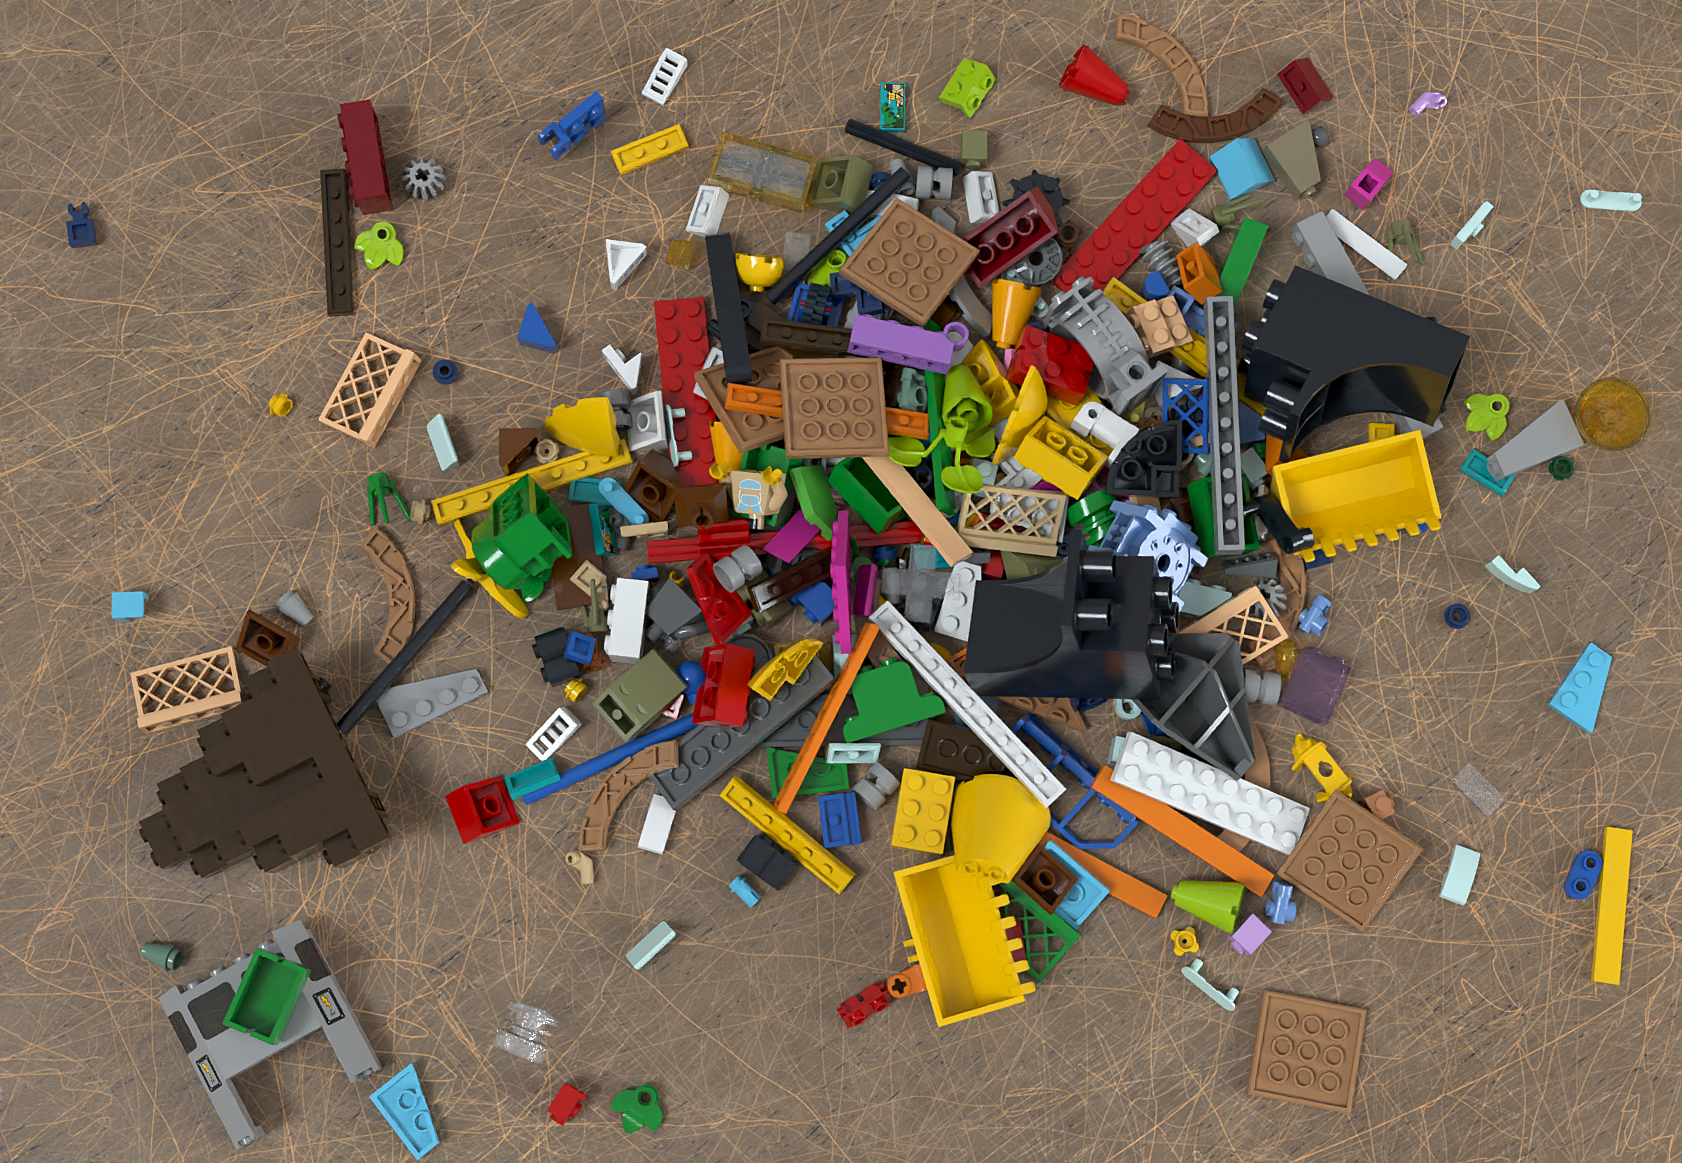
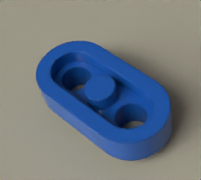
M1586 850L1579 852L1575 856L1564 881V891L1569 898L1580 900L1587 898L1591 894L1602 868V859L1599 854ZM1588 858L1591 859L1593 862V866L1591 868H1589L1586 865V860ZM1577 882H1581L1583 885L1581 891L1576 888Z

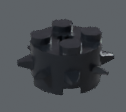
M1033 170L1031 175L1022 178L1020 181L1011 179L1010 184L1014 190L1011 199L1003 201L1002 205L1007 207L1027 191L1039 187L1053 209L1057 226L1061 227L1063 223L1059 216V211L1062 206L1070 204V200L1063 198L1058 177L1054 179L1053 177L1038 174L1037 170Z

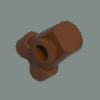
M1071 220L1063 224L1059 228V232L1052 237L1058 242L1063 251L1064 264L1071 257L1069 252L1083 232ZM1066 232H1071L1073 234V238L1071 240H1066L1064 238V234Z

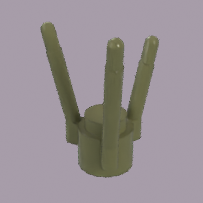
M1248 193L1224 204L1216 205L1215 208H1211L1212 221L1217 227L1221 226V231L1237 230L1240 224H1230L1231 221L1235 220L1234 212L1261 204L1265 199L1260 198L1236 205L1250 198L1251 195Z
M1402 219L1391 224L1392 231L1387 232L1388 250L1393 253L1394 240H1396L1397 244L1407 243L1413 262H1417L1418 258L1420 265L1424 266L1425 262L1410 220ZM1386 274V281L1389 282L1391 277Z
M615 575V576H614V579H613V584H614V585L617 584V578H619L618 575ZM591 579L592 612H589L588 616L586 606L580 607L584 627H587V633L608 632V612L613 610L614 604H612V600L609 597V608L607 609L606 616H604V611H598L595 579Z

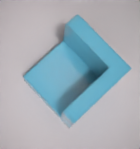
M143 591L112 592V619L117 622H129V618H143L144 601L149 600V595Z

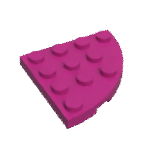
M838 511V521H833V548L831 549L832 562L830 564L831 578H833L832 600H834L835 605L833 607L834 622H839V628H835V644H840L841 654H851L852 582L850 579L851 558H849V511Z

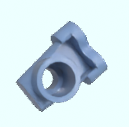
M1318 594L1310 610L1305 608L1298 621L1301 623L1300 629L1308 634L1314 633L1320 636L1329 623V619L1323 615L1332 603Z
M1275 880L1272 887V900H1268L1266 903V915H1269V920L1273 923L1284 924V921L1292 922L1296 915V902L1289 900L1293 886L1288 885L1286 882Z

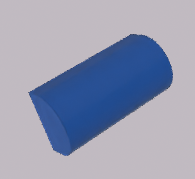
M1156 270L1147 276L1138 295L1148 302L1154 299L1158 301L1166 298L1170 289L1160 272Z

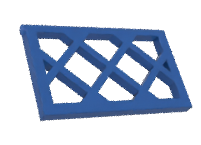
M1164 377L1162 380V422L1168 421V409L1173 406L1182 415L1178 420L1183 421L1186 419L1195 428L1186 438L1182 435V453L1208 454L1209 379ZM1168 384H1177L1182 389L1173 399L1168 395ZM1194 385H1203V397L1200 400L1189 390ZM1185 393L1195 403L1187 412L1176 403ZM1198 407L1203 411V423L1200 426L1189 416ZM1198 432L1203 436V447H1194L1189 442Z

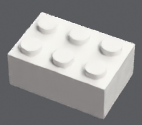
M617 578V584H612L610 600L614 604V609L609 610L607 625L611 629L610 636L606 635L604 651L608 654L611 662L636 664L643 658L644 631L646 630L648 616L646 609L651 591L648 581Z

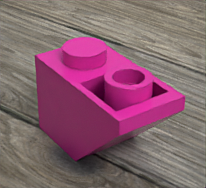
M1374 157L1351 184L1344 196L1364 210L1394 172Z

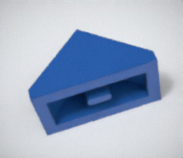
M531 302L527 305L518 341L520 345L555 354L558 352L557 345Z

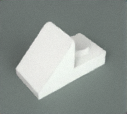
M1187 209L1170 222L1172 228L1187 247L1195 242L1202 247L1219 233L1215 223L1191 209Z
M609 344L602 350L603 357L630 392L635 395L638 392L643 360L642 353L624 363L626 358L618 348L614 350Z

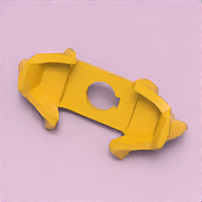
M1298 733L1295 736L1294 744L1291 746L1295 761L1292 770L1298 772L1302 770L1303 764H1305L1325 789L1326 793L1318 792L1316 794V801H1327L1335 789L1352 799V779L1349 774H1344L1326 751V744L1322 741L1317 742L1310 737L1304 738L1301 733ZM1320 761L1331 765L1332 774L1329 777H1324L1320 774L1318 764Z

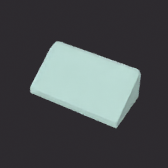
M438 414L427 424V431L441 470L447 471L459 467L460 461L443 416Z
M829 743L824 749L826 763H876L881 744Z
M662 921L626 954V958L636 970H640L676 936V933L665 921Z

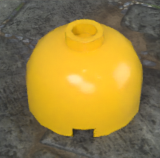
M735 253L737 278L742 283L750 285L749 290L764 292L765 287L774 286L781 279L785 258L762 254H751L749 256L748 253Z

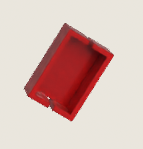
M1026 325L1017 337L1013 351L1014 357L1010 361L1005 380L1022 386L1030 366H1034L1043 380L1048 396L1076 405L1085 395L1090 378L1089 373L1092 371L1094 364L1093 360L1081 344Z

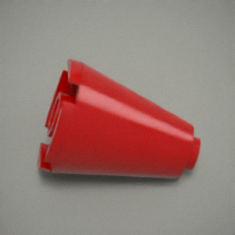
M1082 44L1075 52L1072 63L1067 65L1060 79L1059 88L1113 106H1117L1118 103L1123 104L1130 93L1127 90L1128 84L1093 50Z

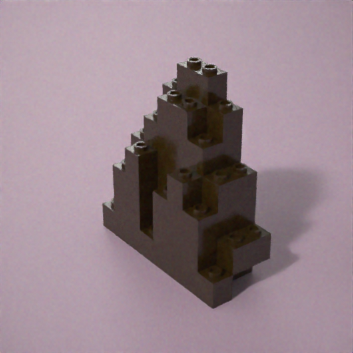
M294 648L267 661L269 666L243 678L246 683L243 688L249 700L221 713V719L197 730L200 736L197 738V741L204 756L179 768L181 772L157 783L159 788L157 796L163 805V810L139 821L142 827L139 829V833L145 843L149 842L153 851L150 853V856L157 867L169 869L192 858L193 861L190 862V865L195 875H200L201 878H209L253 856L259 870L264 869L265 873H277L326 849L322 852L329 865L333 864L336 868H344L370 855V849L392 839L383 820L388 817L378 794L368 790L327 705L332 702V699L325 686H322L321 678L312 674L300 649Z

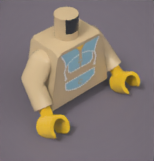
M721 462L719 466L717 463H714L710 467L709 473L713 478L720 479L722 483H725V487L733 501L734 510L738 513L749 514V529H764V515L778 514L788 496L784 486L786 473H782L779 469L772 471L770 466L764 471L743 469L731 470L730 473L727 472L729 470L727 462Z

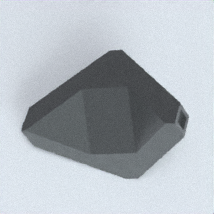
M1168 633V649H1174L1175 651L1174 680L1161 681L1160 700H1131L1164 733L1238 781L1256 759L1240 645L1228 633Z

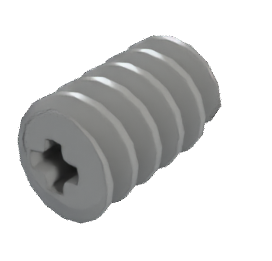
M1158 240L1143 247L1138 253L1145 254L1142 260L1144 263H1149L1147 266L1148 271L1158 270L1170 290L1174 285L1180 288L1183 286L1181 275L1178 274L1180 272L1179 266L1174 267L1177 258H1169V255L1174 250L1172 248L1164 249L1169 243L1168 240Z

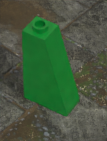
M1244 217L1235 232L1218 276L1222 292L1215 297L1233 296V309L1236 307L1268 228V225Z

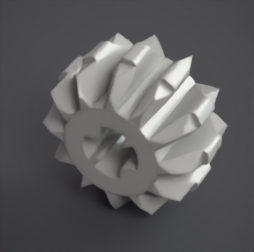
M421 157L418 164L412 160V168L405 167L404 171L407 175L402 177L403 183L407 184L405 186L408 193L412 192L415 199L421 194L425 201L428 199V194L436 198L437 193L435 190H443L444 186L441 182L446 180L445 175L441 174L443 171L442 166H435L434 159H430L426 163L425 158ZM424 176L426 179L428 178V180L423 181L420 178Z
M1261 577L1260 584L1257 587L1263 597H1269V599L1266 598L1267 603L1275 616L1279 618L1277 610H1285L1286 608L1282 603L1287 600L1286 594L1282 593L1284 588L1281 584L1276 585L1274 579H1270L1266 583V580ZM1258 601L1250 606L1248 614H1254V618L1261 619L1264 616L1265 609L1261 602ZM1268 613L1266 617L1267 621L1270 620V616L1268 615Z

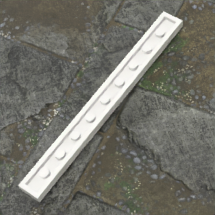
M886 601L869 616L868 620L880 627L879 632L1045 808L1065 792L1066 788L979 696L971 690L889 601Z

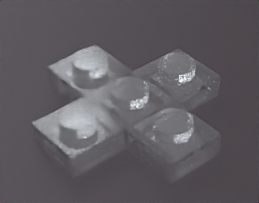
M911 544L909 569L883 567L881 593L906 596L904 618L908 622L931 623L933 598L959 599L961 574L935 572L937 549L931 545Z

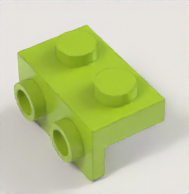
M963 58L940 94L939 99L942 103L962 109L964 114L971 118L979 108L987 92L993 86L995 77L986 64Z

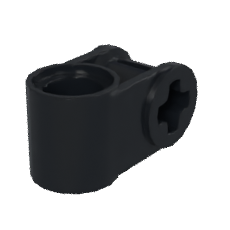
M921 457L920 465L912 467L903 466L928 497L935 499L932 464L926 458Z

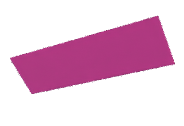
M801 508L763 550L790 563L816 535L820 528L816 524L811 525L805 519Z

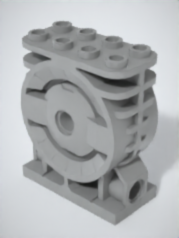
M1082 276L1071 285L1073 288L1067 293L1061 291L1051 299L1053 303L1048 307L1049 311L1043 320L1042 328L1046 332L1050 330L1051 334L1081 344L1094 362L1092 371L1089 373L1088 386L1097 396L1109 401L1113 406L1111 412L1123 418L1154 395L1168 370L1163 363L1154 369L1151 368L1145 348L1130 322L1116 305L1103 295L1101 289L1091 290L1094 283L1091 277L1085 278Z

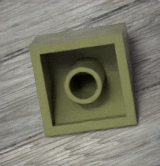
M854 154L818 158L808 205L838 213L845 210L848 214H851L866 200L873 166Z
M1000 550L1008 580L1036 575L1062 562V559L1057 555L1054 557Z

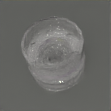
M509 1001L507 1008L517 1012L516 1017L507 1014L503 1015L502 1018L512 1024L511 1029L498 1027L492 1045L529 1061L543 1064L549 1047L539 1040L541 1036L553 1038L555 1034L545 1030V1026L549 1025L558 1028L560 1021L555 1020L548 1012L529 1004Z

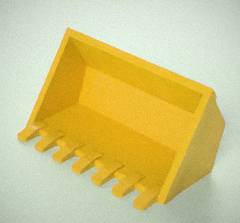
M1421 430L1273 466V477L1270 486L1272 496L1279 502L1297 528L1309 527L1313 532L1314 546L1310 549L1293 553L1294 555L1301 554L1305 562L1315 560L1314 550L1322 549L1326 557L1336 555L1334 545L1343 544L1345 549L1351 552L1357 550L1354 540L1363 538L1368 546H1374L1378 544L1375 536L1384 533L1389 541L1399 539L1396 531L1398 529L1405 528L1410 536L1420 534L1418 524L1426 523L1432 531L1441 528L1438 519H1441V513ZM1394 491L1393 494H1389V495H1385V496H1377V495H1379V494H1383V493H1388V492Z
M955 855L894 872L913 938L903 941L904 947L908 948L915 946L917 953L907 958L909 963L919 960L938 1027L1024 1002L1025 994L1035 992L1034 983L1031 981L1020 984L1017 974L1029 969L1027 960L1014 962L1011 951L1023 947L1021 939L1016 938L1008 941L1005 929L1016 926L1015 918L1010 916L1001 919L998 907L1010 904L1007 894L995 897L992 889L993 885L1003 882L990 880L988 874L984 872H978L975 876L957 872Z

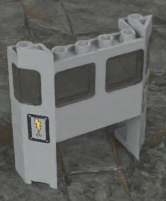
M301 920L272 931L276 942H273L271 939L258 946V948L266 949L284 957L286 960L294 961L312 969L278 1045H270L249 1036L250 1033H242L222 1024L253 954L250 956L249 953H245L234 959L235 964L227 969L225 966H222L210 973L211 978L204 982L201 979L192 982L186 986L188 990L186 992L182 985H175L158 998L236 1150L263 1137L265 1133L261 1125L255 1127L231 1079L319 1029L323 1028L351 1083L360 1082L383 1069L311 930L305 929Z

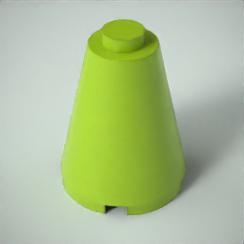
M962 364L954 365L948 369L946 375L942 409L944 425L947 427L949 418L958 416L967 420L969 424L967 430L973 429L974 432H977L991 422L993 416L992 405L971 369Z
M1181 880L1179 884H1174L1171 899L1175 900L1177 907L1226 933L1232 934L1236 927L1246 885L1240 882Z

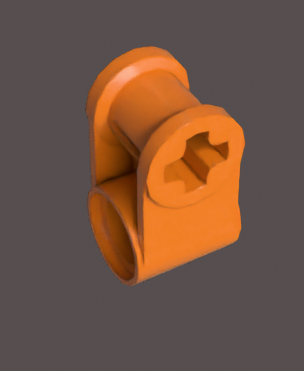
M920 963L888 978L885 988L891 997L902 998L927 990ZM895 979L898 982L904 983V987L901 988L902 993L900 994L898 990H892V986L895 985Z

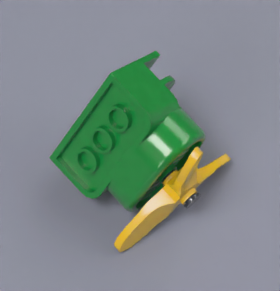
M528 473L489 506V516L473 528L472 541L460 519L458 518L454 522L466 550V559H457L450 565L451 568L459 575L466 577L471 584L477 581L481 583L493 598L520 619L527 617L529 612L514 588L530 575L536 576L545 569H550L553 566V561L558 557L565 555L568 559L572 556L567 515Z

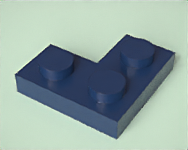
M839 272L829 274L831 296L834 300L856 296L858 315L867 314L872 316L885 313L884 302L840 275Z

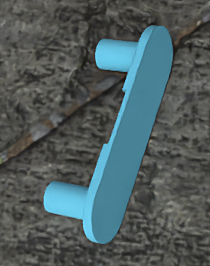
M604 478L600 482V493L621 515L626 517L631 525L648 523L647 513L614 479Z

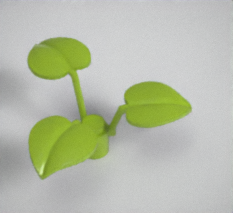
M953 416L949 418L946 430H940V434L926 451H924L923 444L917 439L903 436L888 438V457L893 462L902 466H918L921 463V457H927L941 439L944 438L945 443L949 447L956 448L955 467L949 466L943 469L941 473L942 482L954 491L978 493L983 486V477L973 466H960L961 450H965L973 457H988L992 455L995 450V428L987 427L974 432L973 429L967 430L969 425L967 420L962 417Z

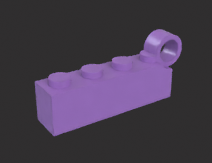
M856 314L847 352L871 358H881L884 361L947 375L952 352L960 351L965 347L969 332L967 327L959 322L947 324L943 332H932L920 326L910 327L901 325L894 320L883 321L875 319L871 315ZM957 332L962 336V340L958 342L952 341L947 334Z

